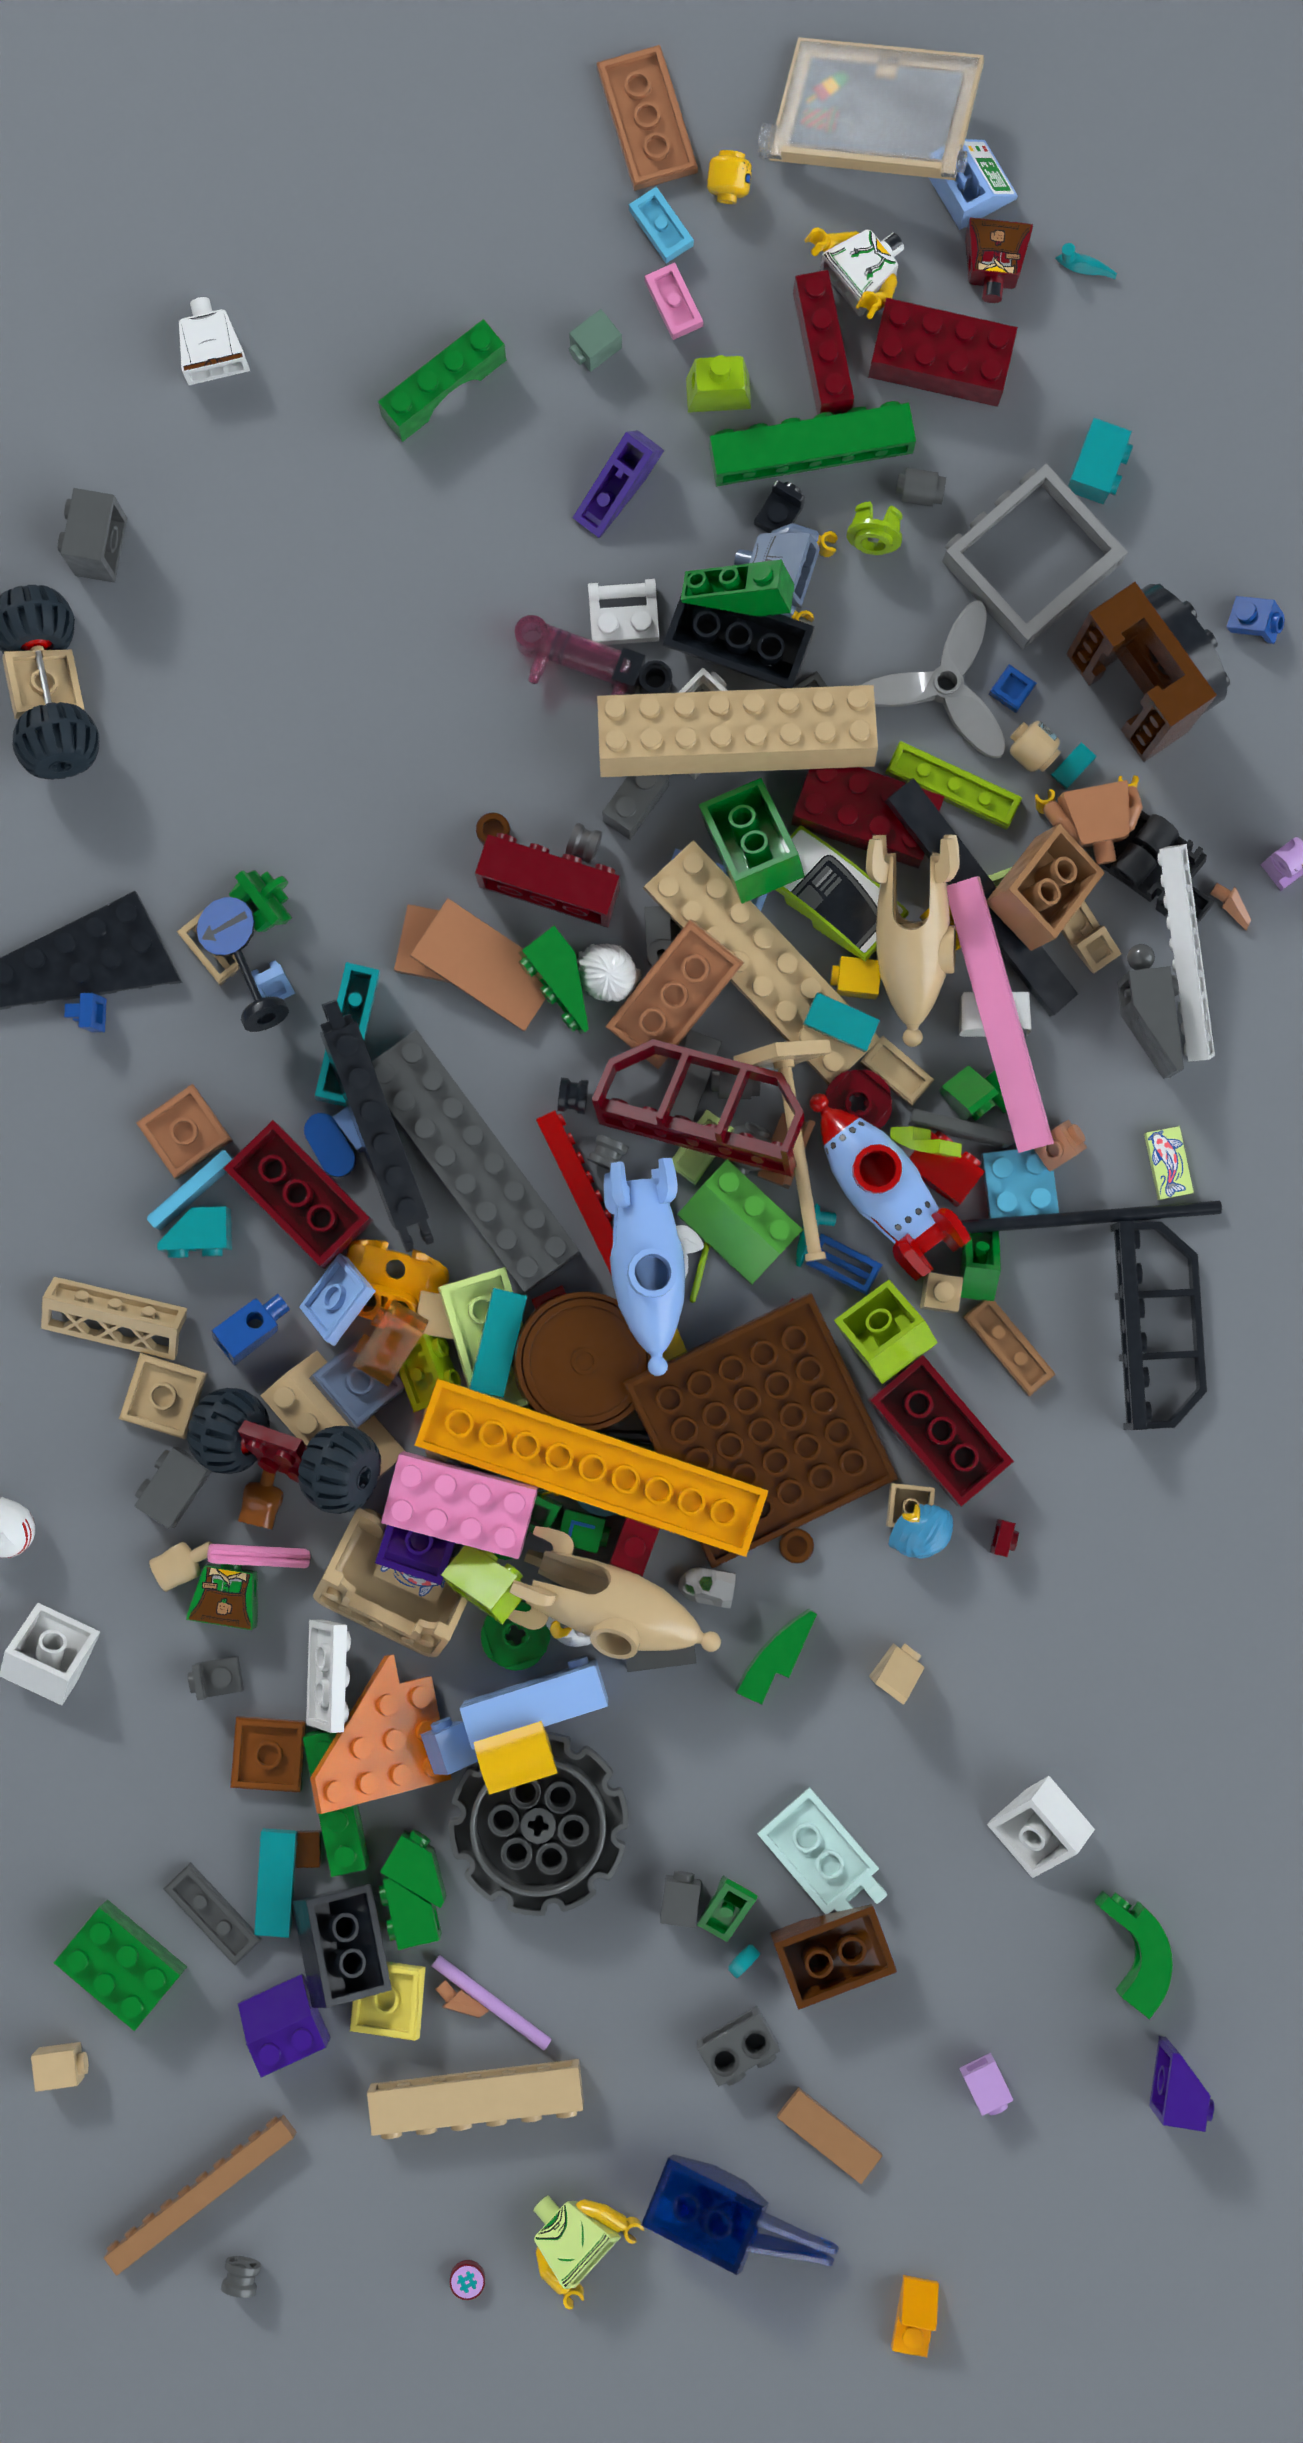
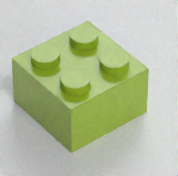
M890 1280L884 1282L834 1320L847 1343L882 1384L938 1343L926 1321Z

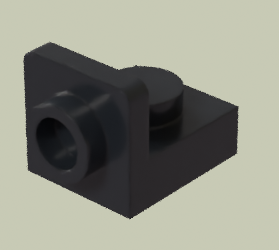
M776 480L772 486L771 494L754 520V525L767 533H771L775 529L794 523L803 509L805 496L802 495L801 490L790 482L782 483Z

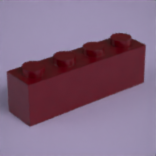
M824 270L797 275L794 281L793 296L817 415L824 412H832L834 415L847 413L848 410L853 408L854 394L829 271Z

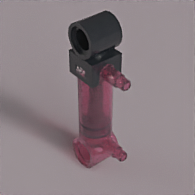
M536 615L524 616L515 625L514 633L518 650L526 657L534 658L528 681L532 684L539 682L547 662L551 661L611 683L613 688L611 695L635 694L637 686H639L640 694L671 693L672 672L669 666L662 661L653 660L645 664V655L624 647L620 651L546 624L542 618ZM528 631H537L541 635L535 642H527L523 638ZM656 675L663 678L665 682L662 686L655 688L649 686L646 681L649 677Z

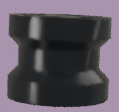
M561 1077L557 1111L565 1112L567 1109H572L578 1114H585L589 1080H581L577 1083L571 1082L569 1078Z

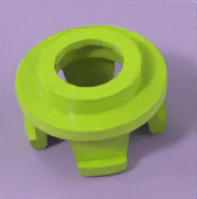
M870 501L856 506L855 517L849 525L846 534L849 543L863 553L870 555H883L896 551L902 543V533L900 532V521L903 519L902 513L891 505L888 507L884 519L879 520L873 519V505ZM868 538H877L879 541L878 543L870 542Z

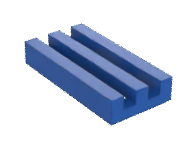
M821 1233L819 1236L821 1248L823 1244H826L873 1269L869 1274L825 1251L826 1260L865 1279L866 1282L862 1285L817 1261H809L805 1265L867 1295L883 1264Z

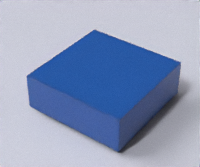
M1009 664L990 690L989 695L1017 713L1037 683Z

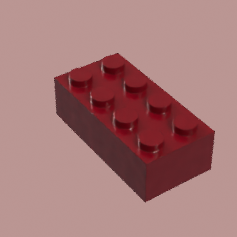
M886 297L868 378L998 407L1003 394L1018 327Z
M861 767L809 769L791 825L796 827L801 825L811 832L866 851L869 840L873 839L874 835H886L887 854L896 853L897 862L919 868L925 855L885 803V800L903 786L905 782ZM922 789L940 812L945 796Z
M497 833L496 837L487 835L475 871L480 888L608 928L620 892V876L614 874L615 870L602 864H596L595 868L582 864V859L570 854H563L562 857L549 854L550 850L535 843H530L529 847L516 843V838L507 834Z
M274 1120L223 1168L324 1269L374 1221Z
M921 1355L902 1369L867 1399L869 1404L956 1506L962 1507L1014 1462L924 1355Z

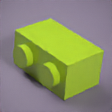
M465 1545L441 1576L452 1590L503 1624L522 1600L509 1592L513 1581L521 1582L523 1575L509 1563H506L504 1567L497 1563L498 1558L492 1552L478 1550L477 1548Z

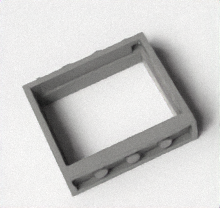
M1047 463L1038 471L1033 468L1027 472L1019 482L1021 486L1013 493L1010 490L1004 492L994 503L997 507L988 515L985 511L980 513L969 525L971 529L965 535L956 534L945 545L947 550L942 561L977 600L984 603L988 613L1022 650L1120 566L1128 554L1127 550ZM1042 485L1105 555L1028 623H1025L962 553Z

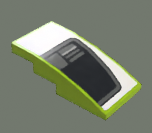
M800 825L790 837L799 853L805 877L780 887L775 891L784 896L787 905L812 920L813 928L866 962L876 951L877 902L880 884L872 881L856 864ZM897 901L898 912L903 918H906L909 915V911Z

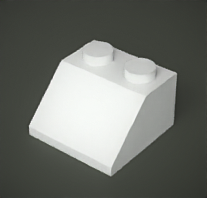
M37 1603L5 1650L0 1677L57 1704L63 1705L77 1683L99 1637L100 1631Z
M1050 1776L1024 1790L987 1824L1032 1878L1077 1855L1095 1830Z

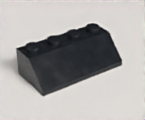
M680 596L663 646L781 688H793L811 643L815 626L781 614L753 616L682 603Z

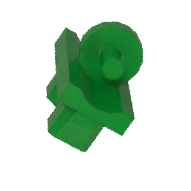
M256 870L249 873L241 871L235 876L238 883L231 890L229 896L237 898L247 905L253 901L259 908L254 913L255 930L257 932H265L275 925L286 924L292 919L291 915L282 905L289 899L283 891L288 884L284 876L274 879L268 871L260 876Z

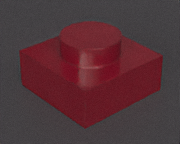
M997 1519L990 1553L1008 1557L1009 1550L1015 1551L1019 1537V1531L1014 1530L1016 1523Z

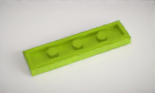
M902 741L899 742L885 771V774L905 783L914 778L922 789L945 796L943 801L1005 830L1009 828L1023 798Z

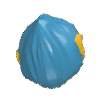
M916 1504L913 1513H903L895 1523L889 1537V1547L896 1549L907 1557L923 1559L935 1555L944 1549L951 1539L953 1532L952 1515L950 1511L936 1505Z

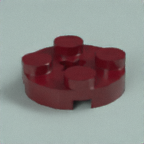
M861 1069L842 1072L832 1080L825 1093L829 1100L828 1106L830 1108L847 1111L878 1129H881L890 1118L892 1098L889 1086L881 1076L870 1070ZM852 1095L855 1098L860 1097V1095L866 1098L864 1105L867 1109L864 1112L859 1109L854 1112L850 1109L852 1103L849 1101V1098Z

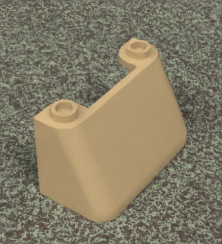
M357 1509L313 1594V1598L322 1606L419 1654L428 1657L439 1656L450 1641L468 1600L452 1590L447 1582L437 1604H434L373 1576L378 1566L375 1560L386 1525L381 1523L382 1516L376 1511Z

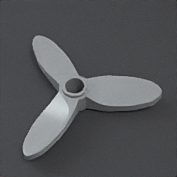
M980 600L973 601L960 613L949 632L943 648L940 665L935 671L891 674L872 679L862 685H874L875 707H900L933 700L942 703L952 724L963 738L978 752L994 759L1000 758L1004 753L1005 739L991 711L981 698L964 685L963 676L972 665L983 640L987 620L984 603ZM942 678L949 679L953 683L954 688L952 690H943L939 687L937 681Z

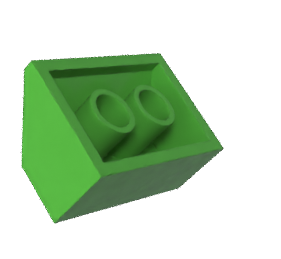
M728 1159L677 1214L683 1222L693 1229L751 1285L803 1231L796 1222Z

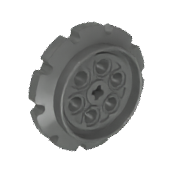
M547 1732L558 1773L530 1782L536 1790L533 1797L528 1799L520 1797L516 1787L489 1795L481 1770L470 1766L462 1776L452 1799V1804L460 1808L461 1815L450 1819L449 1836L454 1857L458 1860L466 1859L470 1863V1867L465 1872V1878L487 1900L494 1901L496 1897L504 1896L508 1900L507 1909L523 1915L544 1916L547 1912V1906L551 1903L558 1904L561 1911L566 1912L587 1902L596 1895L594 1880L597 1878L610 1880L616 1872L625 1851V1842L620 1840L616 1834L618 1831L628 1828V1808L623 1789L621 1787L611 1788L607 1783L608 1779L612 1777L613 1770L589 1746H584L580 1751H573L570 1748L569 1736L553 1732ZM559 1786L567 1788L571 1795L570 1799L565 1803L555 1802L551 1797V1791ZM500 1810H507L512 1813L514 1822L506 1827L500 1826L495 1820V1814ZM537 1815L543 1816V1822L549 1824L543 1825L542 1831L535 1830V1824L529 1822L535 1821ZM569 1820H578L582 1823L584 1830L578 1836H570L564 1830L565 1823ZM520 1843L526 1848L527 1855L522 1859H514L509 1855L508 1847L511 1844ZM548 1848H555L560 1851L562 1859L557 1864H548L543 1859L542 1853Z

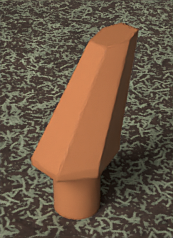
M1216 883L1210 895L1224 902L1222 908L1247 931L1251 918L1237 888L1234 886L1232 890H1229Z
M446 1980L435 1988L446 2002L442 2006L444 2009L480 2018L489 2011L464 1993L462 1989L456 1992Z

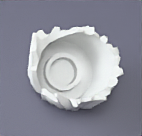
M608 943L591 944L584 952L580 951L578 953L577 965L583 991H587L589 996H593L595 999L606 1002L611 1000L619 1002L626 999L628 995H631L642 978L641 970L635 968L632 957L620 945H610Z

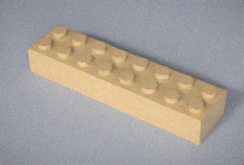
M874 685L597 696L601 777L874 767L876 763L878 740Z

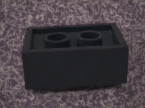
M371 1884L292 1901L312 2008H329L392 1990Z

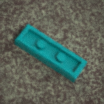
M492 1288L469 1389L504 1397L527 1300L526 1295Z
M269 1828L261 1830L254 1935L289 1938L291 1935L298 1831Z

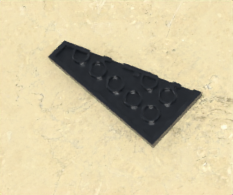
M133 891L1 957L0 1010L28 1004H43L48 1001L80 998V993L104 995L117 993V991L145 989L163 984L182 983L138 893Z

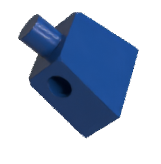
M276 1294L263 1305L255 1298L211 1330L213 1340L235 1366L278 1331L276 1321L290 1311V1308L279 1294ZM253 1319H258L263 1323L259 1328L248 1326V1323Z

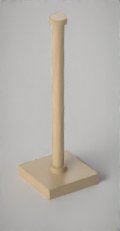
M824 1039L775 1042L733 1057L735 1061L778 1070V1072L784 1075L796 1097L792 1068L795 1067V1064L832 1052L830 1040ZM782 1094L787 1129L789 1130L794 1114ZM801 1129L793 1148L796 1161L794 1172L808 1254H805V1261L809 1262L826 1259L825 1251H821Z

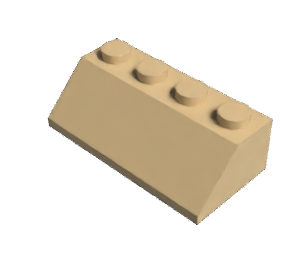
M318 1350L286 1372L260 1395L296 1438L302 1439L306 1446L318 1432L325 1428L340 1425L349 1426L309 1379L312 1374L328 1363ZM373 1415L358 1429L370 1436L379 1449L381 1471L378 1479H380L396 1464L398 1455L405 1450Z

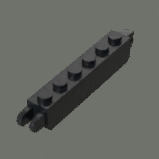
M337 1000L324 1003L322 1008L327 1022L320 1025L322 1029L320 1035L392 1226L398 1231L406 1253L414 1249L413 1240L406 1228L410 1225L418 1223L422 1240L426 1245L434 1243L426 1220L429 1218L358 1024L353 1021L351 1014L342 1015Z

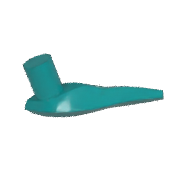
M1072 243L1064 244L1062 254L1055 258L1061 265L1077 273L1102 275L1112 279H1116L1117 276L1115 271L1099 260L1076 253L1075 246Z
M816 1203L814 1208L817 1226H835L836 1213L820 1211V1206ZM803 1226L796 1252V1266L801 1267L805 1260V1254L808 1253Z

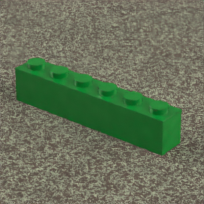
M890 401L878 408L855 407L843 414L834 415L832 412H824L816 415L813 419L789 418L782 421L781 424L771 426L765 423H758L750 426L747 430L741 431L723 429L710 436L709 451L715 485L717 487L913 454L916 437L909 402L900 404L898 401Z

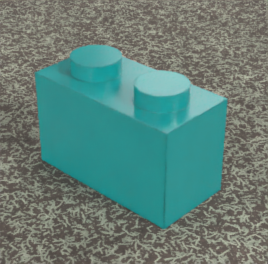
M1093 418L1068 487L1075 495L1103 505L1109 494L1115 496L1122 476L1117 474L1120 463L1127 464L1133 449V445L1128 443L1132 431Z

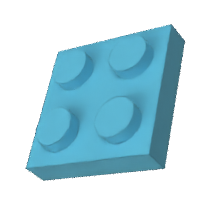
M1016 1149L981 1154L982 1167L985 1171L983 1175L989 1218L1059 1213L1054 1170H1047L1034 1149L1018 1153Z

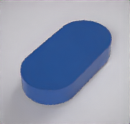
M317 1113L309 1117L304 1126V1134L322 1168L333 1177L341 1178L349 1175L355 1168L356 1156L338 1123L332 1116L326 1113Z

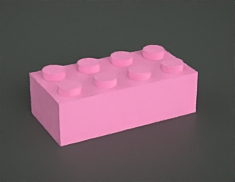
M403 1451L398 1455L381 1523L519 1559L522 1554L539 1487Z

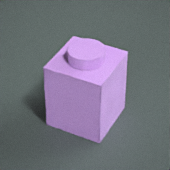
M991 2053L959 2068L982 2116L987 2113L990 2116L999 2114L1008 2108V2103L1014 2101Z

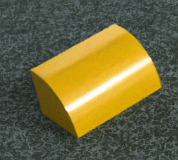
M542 1721L473 1742L489 1795L558 1773L549 1738Z

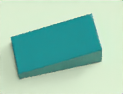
M1081 742L1051 776L1067 790L1097 756Z

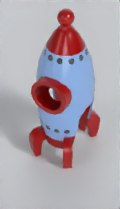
M816 1093L811 1096L809 1100L810 1108L814 1112L821 1114L822 1140L833 1175L857 1211L870 1220L894 1243L893 1256L907 1274L917 1281L922 1276L924 1277L934 1268L927 1261L924 1254L943 1240L951 1251L954 1252L972 1240L965 1226L953 1211L947 1208H938L930 1191L924 1184L918 1168L887 1134L856 1115L840 1109L830 1108L826 1095Z

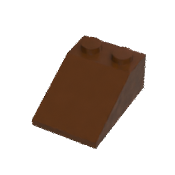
M873 1904L804 1919L770 1932L798 2010L897 1972Z

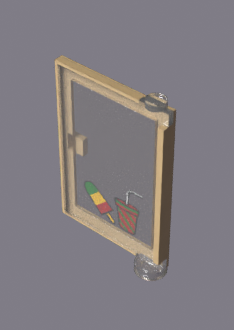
M798 37L776 125L773 123H763L758 141L759 157L771 161L955 180L957 172L964 173L966 169L967 151L962 150L984 65V55Z

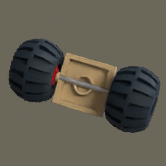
M35 584L14 587L13 590L9 589L0 595V651L3 653L2 659L14 719H18L13 731L12 745L19 763L28 773L44 779H65L66 777H73L83 773L92 766L99 751V732L93 719L84 709L72 649L66 650L74 635L75 618L69 603L59 592L48 586H37Z

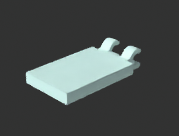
M810 1787L757 1833L825 1914H829L834 1909L839 1912L854 1908L849 1901L863 1889L876 1904L887 1896V1892L872 1876L879 1870V1867Z

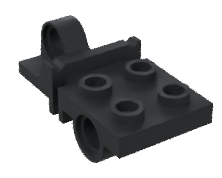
M1141 811L1135 829L1129 833V836L1123 841L1113 843L1117 861L1099 865V867L1149 902L1157 895L1156 910L1165 916L1168 915V910L1164 906V896L1166 895L1165 888L1161 885V875L1163 873L1162 866L1158 863L1159 849L1187 844L1191 880L1206 862L1207 855L1203 853V848L1200 846L1192 853L1193 841L1189 839L1187 842L1181 838L1178 830L1168 820L1157 814L1150 816ZM1192 886L1198 924L1210 910L1214 901Z

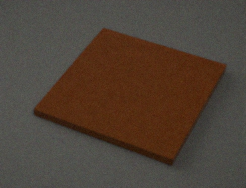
M811 1292L667 1360V1371L661 1376H654L649 1370H646L623 1381L657 1453L769 1491L748 1551L898 1479ZM699 1542L712 1569L740 1556Z

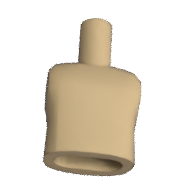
M210 1541L191 1550L186 1542H180L163 1554L149 1560L150 1568L163 1591L168 1592L178 1585L187 1583L200 1576L201 1569L198 1562L207 1558L208 1547L212 1544Z

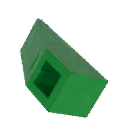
M782 559L685 571L681 601L682 603L753 616L791 613L795 584Z
M554 925L519 952V955L522 957L519 964L529 977L532 978L535 975L543 985L540 991L551 1005L556 1002L562 1009L564 1014L561 1015V1018L572 1032L578 1030L580 1034H583L589 1030L576 954Z

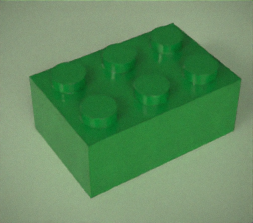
M762 778L698 804L708 834L741 904L805 877L799 853Z
M108 1899L95 1911L54 1961L57 1967L133 2031L139 2027L187 1968L183 1962Z

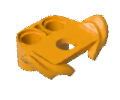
M360 1239L351 1242L346 1257L350 1259L375 1289L373 1295L376 1299V1305L373 1307L365 1305L358 1314L363 1318L394 1327L406 1326L416 1316L421 1291L440 1294L438 1287L449 1282L448 1269L438 1260L419 1250L413 1249L412 1255L388 1249L389 1242L384 1240ZM391 1260L401 1261L405 1266L404 1276L398 1279L390 1277L386 1270L387 1263ZM402 1301L406 1303L409 1307V1315H398L393 1308L394 1302Z

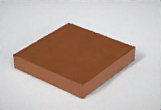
M237 1716L230 1788L300 1793L302 1790L305 1752L303 1737L306 1735V1721Z

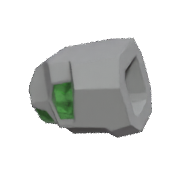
M701 1566L691 1568L680 1577L678 1589L685 1598L691 1601L731 1608L736 1573Z

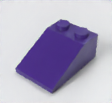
M387 1525L375 1563L442 1585L443 1577L441 1574L450 1563L456 1543Z

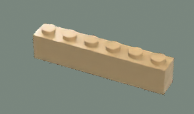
M579 2059L372 2083L367 2091L371 2135H381L382 2139L398 2138L402 2136V2132L416 2131L417 2135H428L437 2132V2128L450 2126L453 2131L470 2129L472 2124L486 2122V2126L496 2127L506 2124L509 2119L521 2118L522 2122H536L542 2119V2115L556 2114L557 2118H570L576 2116L577 2111H583L584 2106Z

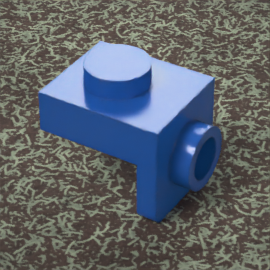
M1236 596L1227 629L1230 633L1262 636L1267 643L1274 644L1277 634L1283 630L1285 617L1273 599Z

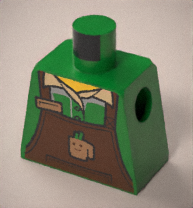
M205 1565L186 1620L247 1630L257 1628V1571L242 1569V1565Z

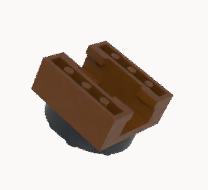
M1133 582L1089 612L1066 653L1089 686L1101 679L1106 671L1105 667L1119 659L1141 689L1144 697L1140 703L1144 708L1140 714H1136L1127 720L1121 731L1143 762L1188 733L1201 715L1225 699L1227 687L1230 685V679L1224 671L1221 660L1215 650L1218 643L1213 633L1208 629H1203L1197 620L1196 610L1190 602H1181L1161 584H1149L1140 589L1138 584Z

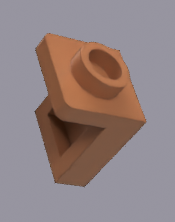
M1068 1119L1051 1130L1053 1144L1035 1148L1034 1150L1047 1170L1053 1171L1085 1150L1087 1146L1084 1143L1086 1139L1081 1129L1076 1124L1072 1125Z

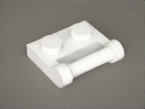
M645 579V583L598 586V583H588L592 646L659 641L655 579ZM646 597V605L600 608L599 600Z

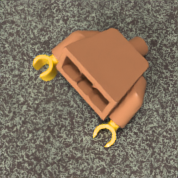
M1133 775L1131 784H1128L1127 780L1123 781L1122 776H1119L1118 782L1063 792L1057 798L1058 802H1056L1053 789L1048 790L1047 800H1042L1038 794H1035L1036 810L1041 814H1045L1053 827L1060 823L1082 848L1093 847L1095 860L1098 865L1117 861L1113 843L1123 841L1129 836V833L1135 829L1143 808L1137 789L1139 778L1136 775Z

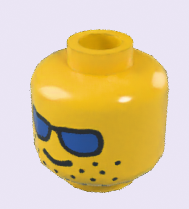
M721 150L718 156L710 160L707 189L711 194L717 196V202L736 204L737 198H743L749 194L752 164L745 159V154L733 150Z

